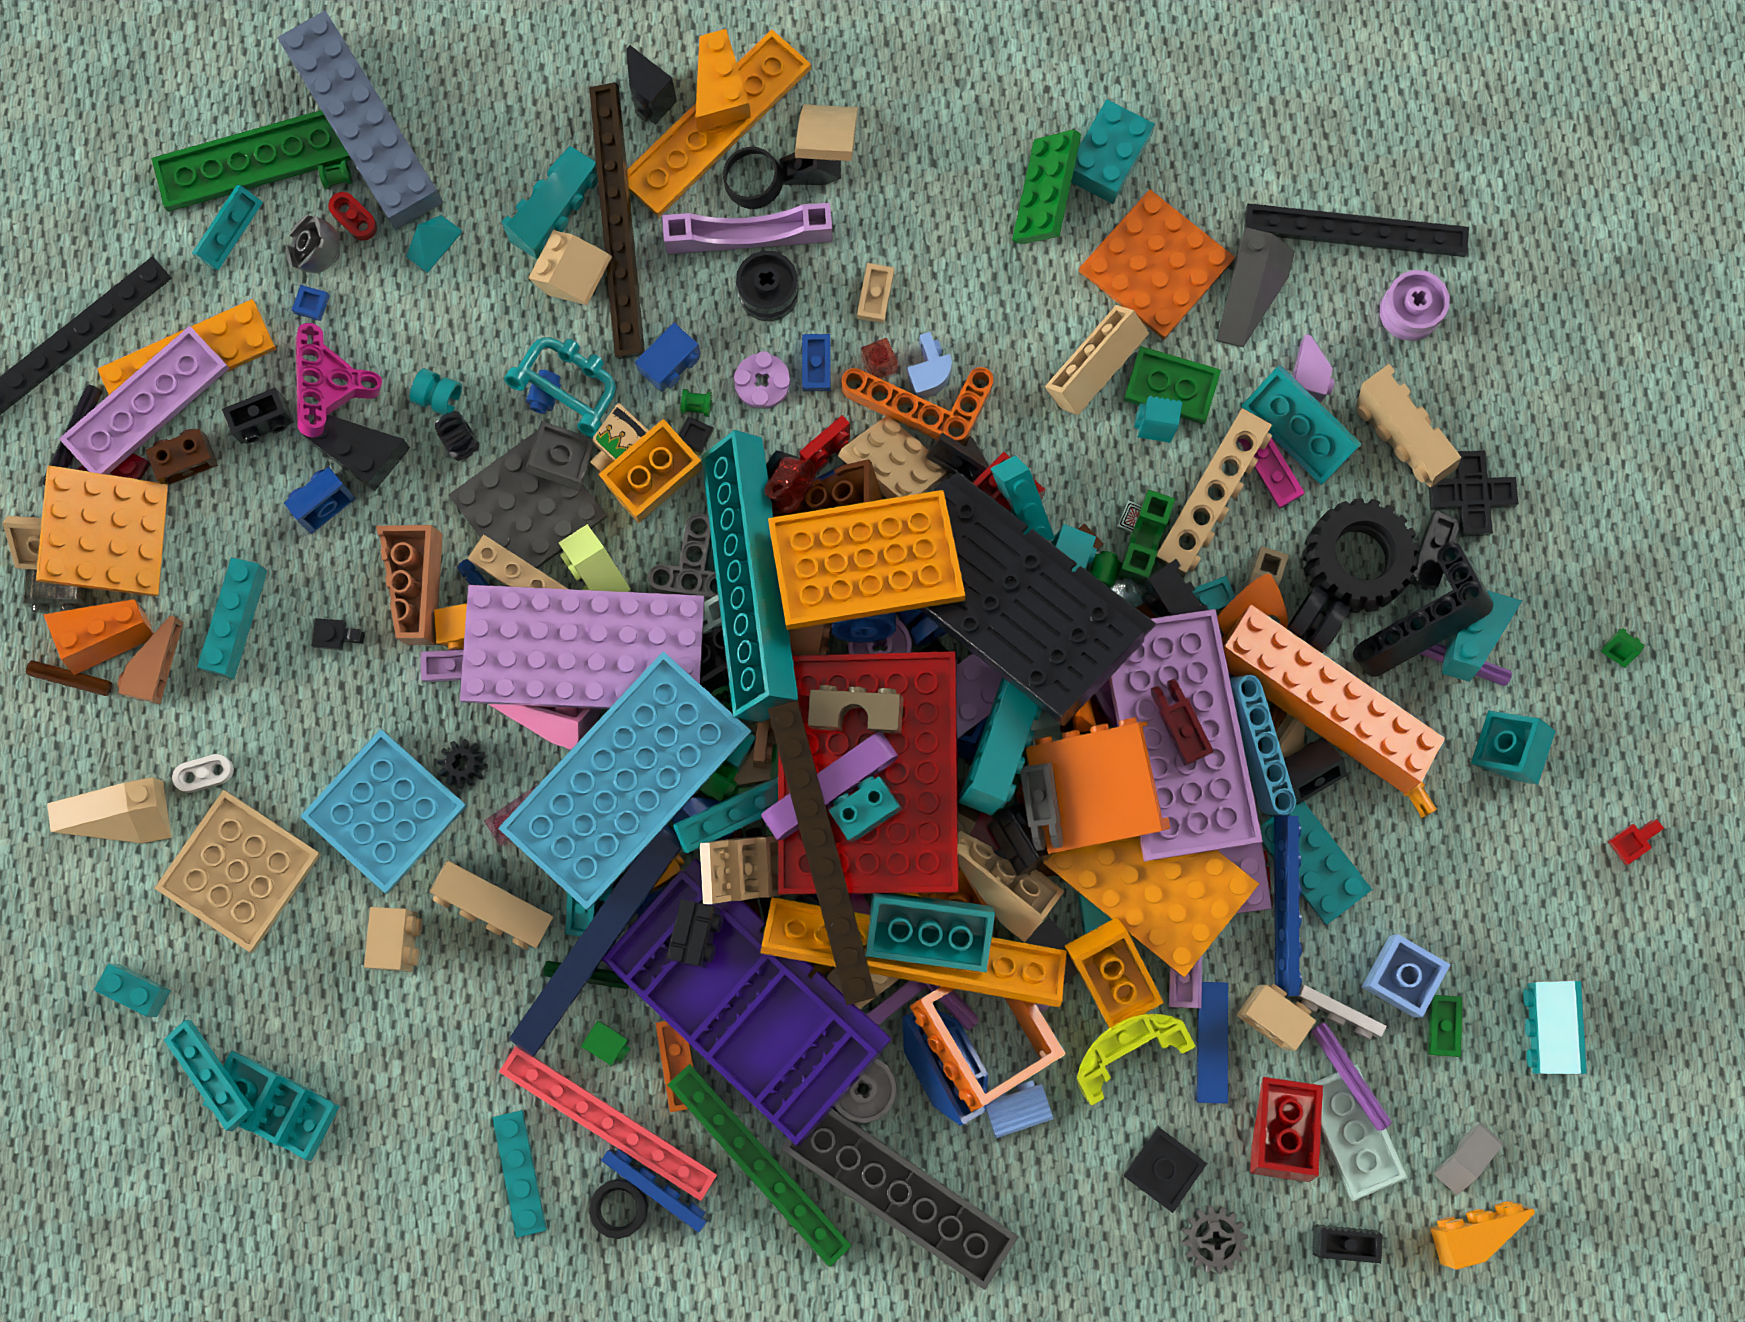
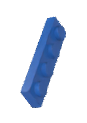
M612 1149L606 1152L601 1159L603 1163L698 1233L703 1229L708 1220L703 1217L706 1212L693 1202L689 1206L679 1199L681 1196L679 1191L668 1184L663 1188L654 1181L657 1176L644 1166L640 1170L630 1163L633 1158L620 1149H617L616 1152Z

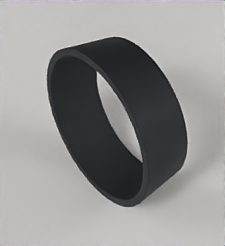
M745 147L739 149L725 163L723 169L725 190L730 199L741 207L747 209L762 208L776 199L783 186L784 177L780 164L769 152L762 148ZM751 154L769 157L774 165V178L764 192L756 196L745 197L736 194L730 189L727 184V175L737 160Z

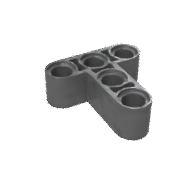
M696 513L688 518L685 526L679 567L660 564L654 566L649 571L648 581L653 591L658 594L704 596V601H708L718 595L711 591L712 586L717 583L716 572L707 571L712 540L709 518L706 515ZM697 524L707 526V530L703 534L697 535L692 532ZM693 551H699L703 554L702 558L697 562L688 560L689 554ZM661 574L670 577L669 582L663 586L655 584L656 578ZM693 578L698 581L697 586L692 590L683 588V584L687 579Z

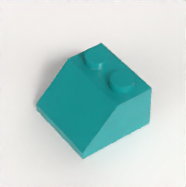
M1488 710L1471 764L1515 781L1538 785L1556 731L1540 718Z

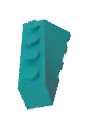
M570 145L548 169V178L546 180H538L533 186L532 195L529 200L526 201L522 198L516 205L518 211L513 218L507 215L501 222L510 243L537 260L552 231L563 232L565 230L571 212L581 208L585 199L584 194L589 188L594 189L598 184L596 162Z

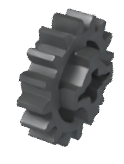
M1207 1205V1213L1205 1214L1200 1209H1196L1198 1218L1188 1217L1187 1221L1191 1224L1190 1228H1182V1232L1188 1235V1239L1182 1240L1181 1244L1190 1248L1186 1251L1185 1256L1188 1258L1196 1257L1193 1261L1195 1267H1199L1204 1263V1271L1206 1273H1210L1212 1267H1214L1216 1273L1222 1274V1266H1226L1232 1271L1234 1269L1232 1261L1242 1262L1243 1259L1239 1252L1248 1250L1246 1246L1242 1245V1240L1249 1238L1248 1234L1240 1233V1229L1245 1224L1242 1221L1234 1222L1237 1215L1234 1212H1230L1225 1216L1226 1208L1222 1206L1219 1207L1217 1213L1211 1205ZM1218 1219L1225 1221L1232 1231H1224ZM1205 1222V1229L1201 1234L1196 1235L1199 1226ZM1213 1232L1226 1238L1218 1241L1217 1247L1205 1242L1208 1238L1213 1237ZM1229 1245H1233L1232 1250L1225 1257V1250L1228 1248ZM1197 1248H1206L1209 1251L1211 1260L1204 1258Z

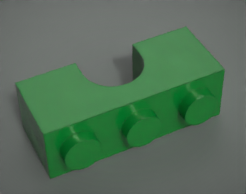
M1148 489L1143 498L1118 577L1145 585L1150 577L1158 553L1157 548L1176 498Z

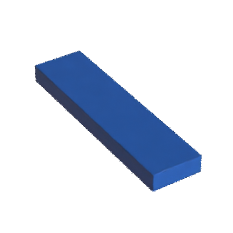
M1202 982L1201 1008H1197V1103L1228 1104V983Z

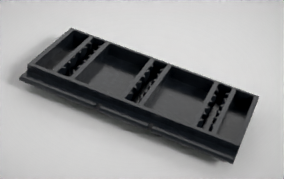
M957 472L948 481L944 479L933 491H944L965 591V601L918 609L1064 726L1142 645L1144 637L1155 627L1156 623L1082 566L1073 572L1072 569L1077 564L1074 560L1033 529L1026 535L1023 534L1029 527L1027 524Z

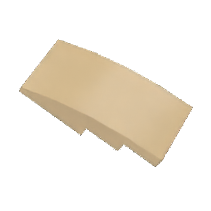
M803 104L797 131L795 158L852 161L858 107Z
M774 835L700 843L703 904L780 896L778 894V841Z

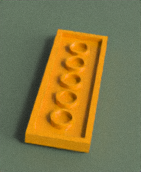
M253 299L191 326L230 368L226 372L276 350ZM184 330L97 368L108 395L115 391Z

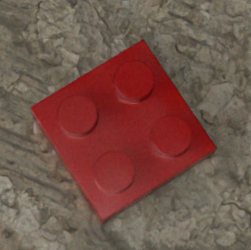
M843 415L799 451L802 463L801 468L808 475L812 471L820 472L828 464L829 461L827 459L833 453L838 455L841 449L849 443L850 422Z

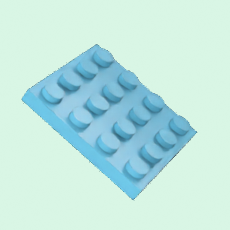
M380 729L300 817L385 894H388L468 806L387 733Z

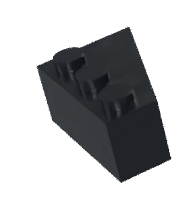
M1177 559L1150 576L1141 590L1143 593L1141 598L1150 610L1154 609L1160 617L1209 610L1205 604L1201 605L1192 593L1195 590L1192 582L1185 583L1178 573L1177 569L1181 565ZM1219 627V629H1220V634H1221V639H1222V638L1224 637V633L1222 632L1221 628Z

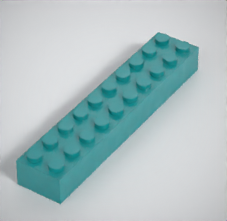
M733 430L701 455L733 718L764 722L770 718L768 708L798 701V691L795 681L790 633L786 629L768 518H773L763 440L760 436Z
M1066 524L1062 525L1050 542L1077 563L1072 569L1073 572L1080 566L1086 569L1087 564L1090 565L1097 551L1093 547L1096 536ZM1003 677L1001 678L958 803L988 815H992L998 808L1003 809L1006 801L1010 802L1016 788L1012 781L1015 774H1020L1025 762V758L1021 756L1025 747H1029L1034 736V730H1031V726L1034 720L1037 721L1042 712V709Z

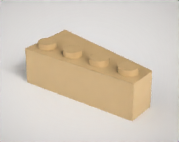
M1388 364L1362 383L1356 404L1357 413L1362 420L1370 422L1375 428L1377 436L1382 441H1387L1394 448V453L1400 461H1406L1413 469L1415 477L1432 488L1457 469L1461 456L1438 427L1432 429L1429 414L1423 407H1415L1409 396L1411 391L1405 383L1399 386L1392 377V374L1396 371Z

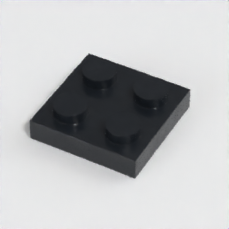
M1157 1126L1122 1176L1173 1213L1208 1163Z

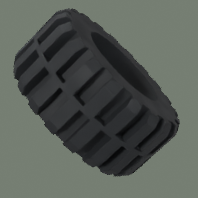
M1363 498L1353 499L1351 503L1344 501L1337 504L1334 509L1330 508L1312 528L1304 543L1306 548L1302 552V560L1306 561V565L1303 568L1305 576L1310 575L1312 581L1309 583L1310 587L1313 589L1316 585L1327 592L1328 600H1340L1350 607V613H1359L1364 609L1366 612H1372L1380 606L1383 608L1391 603L1412 582L1415 577L1413 572L1418 569L1419 559L1415 558L1420 552L1419 543H1413L1412 541L1416 534L1413 528L1407 529L1405 526L1408 520L1403 515L1397 517L1393 513L1395 508L1388 504L1385 508L1380 507V501L1371 499L1368 503H1364ZM1348 532H1360L1375 539L1385 555V568L1381 575L1372 580H1363L1348 574L1337 560L1335 548L1339 538Z

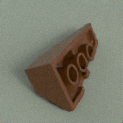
M868 459L842 465L834 470L835 473L823 480L820 478L811 482V487L800 493L792 492L772 503L773 517L883 500L872 462Z

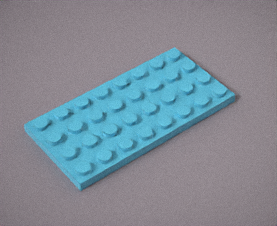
M663 651L498 829L586 910H589L749 736L751 730L738 718H733V714Z

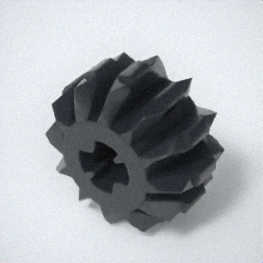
M459 412L446 413L435 422L437 435L455 460L467 459L479 449L477 437Z
M466 739L461 741L460 748L455 741L450 742L452 751L449 752L443 748L441 752L447 757L446 759L437 760L438 765L445 767L439 771V775L447 777L446 784L449 786L456 782L457 788L463 789L466 780L471 788L474 787V776L480 780L484 779V776L478 770L488 769V764L479 762L487 757L484 751L478 752L480 746L477 743H473L469 747V741ZM461 758L468 761L465 763L466 769L464 770L457 767L460 765L459 759Z

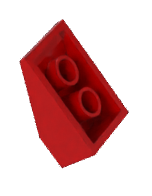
M1269 1077L1262 1078L1252 1138L1250 1174L1311 1182L1319 1176L1323 1085Z

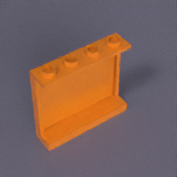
M1136 717L1118 721L1119 727L1109 729L1108 724L1090 727L1091 733L1080 735V730L1062 733L1063 739L1053 741L1052 736L1034 740L1035 746L1025 748L1029 766L1052 763L1061 819L1059 824L1063 833V846L1061 848H1054L1051 842L1049 825H1043L1048 854L1171 829L1168 817L1162 818L1143 732V727L1148 726L1147 721L1137 723Z

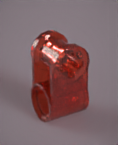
M785 457L780 461L777 470L765 486V494L768 498L774 499L779 512L788 514L798 508L803 496L815 480L816 467L814 463L792 457Z

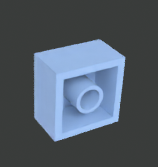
M1399 934L1391 935L1386 940L1362 988L1413 1018L1423 1017L1451 964Z

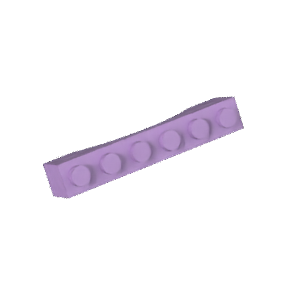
M830 203L803 204L783 212L749 218H715L692 213L662 215L664 244L667 254L833 242Z

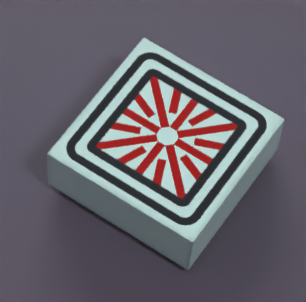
M1128 500L1117 527L1132 533L1141 506Z

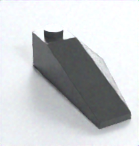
M1245 228L1240 239L1216 341L1244 347L1289 278L1295 251L1274 234Z

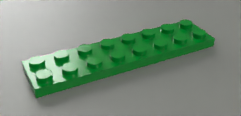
M322 110L151 158L162 202L167 212L230 195L236 185H242L248 190L318 170V165L326 167L339 164L342 160H352Z

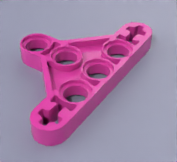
M304 323L298 327L296 335L298 429L305 436L317 437L324 431L326 416L352 398H376L380 394L382 379L373 371L354 369L325 346L323 331L316 324ZM308 335H311L312 344H307ZM313 355L317 360L307 361L302 356ZM313 376L318 381L310 383L304 380L303 377ZM337 378L343 379L347 384L340 386L332 380ZM369 381L376 387L366 388L361 382ZM313 397L319 403L308 404L304 401V398ZM309 415H314V424H310L308 420Z

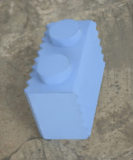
M1034 1080L1016 1085L1017 1092L1008 1095L1005 1092L986 1104V1112L995 1138L1054 1119L1042 1084L1035 1085Z

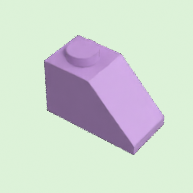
M1305 334L1300 343L1293 377L1318 402H1322L1326 395H1331L1335 382V379L1331 378L1333 368L1312 336Z

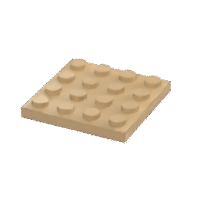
M223 790L154 889L248 952L254 953L321 856V853L228 791Z

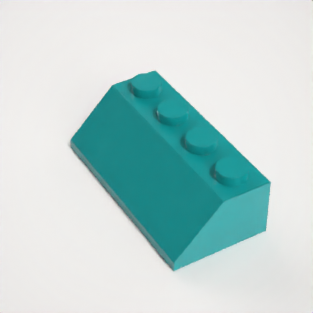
M873 893L866 956L987 972L995 911L992 906L898 893Z

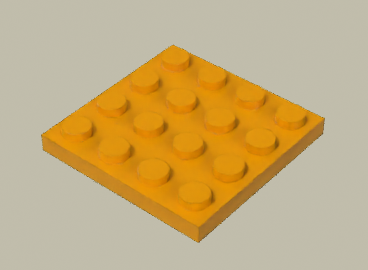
M49 465L46 471L36 581L145 596H158L168 484Z

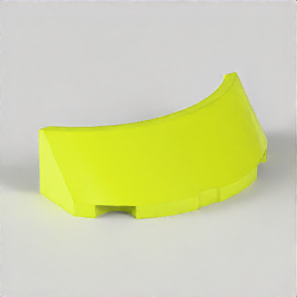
M1143 1014L1125 1019L1101 1034L1085 1054L1076 1078L1079 1089L1089 1104L1092 1106L1104 1099L1103 1091L1101 1090L1103 1082L1111 1079L1105 1066L1155 1037L1163 1049L1171 1045L1176 1047L1182 1054L1196 1047L1184 1022L1176 1017L1163 1014Z

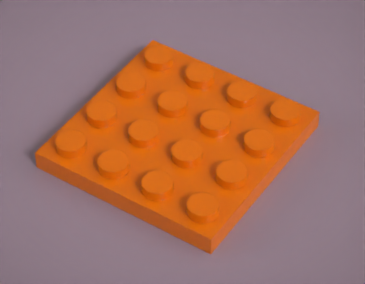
M1149 189L1080 266L1078 271L1122 307L1134 310L1143 324L1165 340L1235 260V256Z

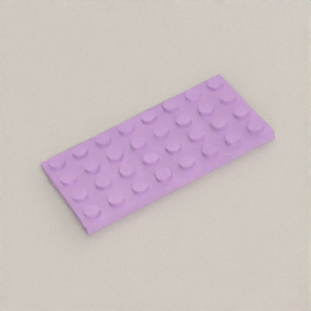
M468 585L460 702L610 709L663 651L700 684L704 596Z
M1216 609L1152 618L1151 620L1156 623L1155 627L1144 637L1142 645L1109 678L1118 727V721L1136 717L1137 723L1147 721L1148 726L1143 727L1161 814L1162 818L1168 817L1171 828L1139 836L1143 860L1146 862L1261 843L1263 841ZM1175 679L1178 682L1185 698L1189 699L1213 749L1212 754L1184 766L1159 714L1160 710L1151 695V688L1158 686L1162 690L1169 706L1175 704L1176 702L1173 700L1167 686V681Z

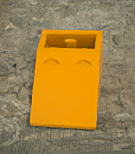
M1506 1201L1494 1205L1496 1212H1484V1209L1466 1212L1468 1222H1464L1463 1219H1455L1454 1216L1437 1220L1438 1226L1431 1227L1430 1230L1440 1264L1457 1270L1486 1262L1535 1214L1534 1209L1524 1207L1522 1203L1513 1204V1201Z

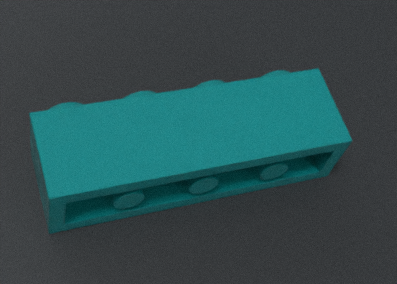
M231 557L197 668L204 672L235 679L268 572L260 564Z

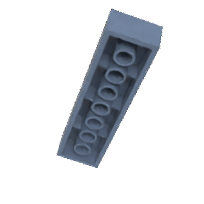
M326 10L277 37L394 229H399L442 204L443 201L437 189Z

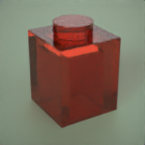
M887 337L861 347V360L867 373L880 379L897 373L898 362Z

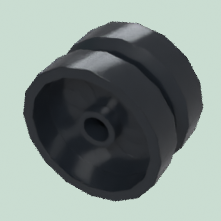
M763 250L751 254L740 265L737 271L736 286L741 306L749 316L760 321L772 322L784 318L794 309L799 293L798 276L794 265L786 256L776 251Z
M1315 585L1291 619L1287 630L1300 639H1303L1308 634L1309 636L1305 642L1323 653L1340 631L1350 607L1340 600H1335L1323 612L1322 609L1328 600V593Z

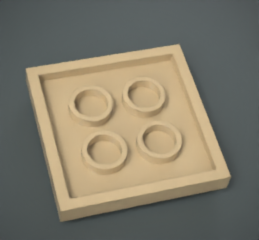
M888 415L845 445L838 454L847 464L869 459L872 462L881 494L887 499L926 493L949 473L944 468L927 459L928 449Z

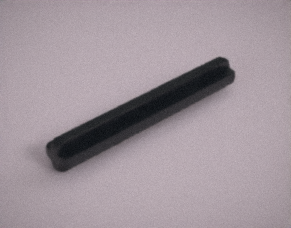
M89 384L85 386L64 434L96 407L102 395V391L98 387ZM61 441L49 465L68 468L73 454ZM46 473L42 479V484L44 486L46 482Z

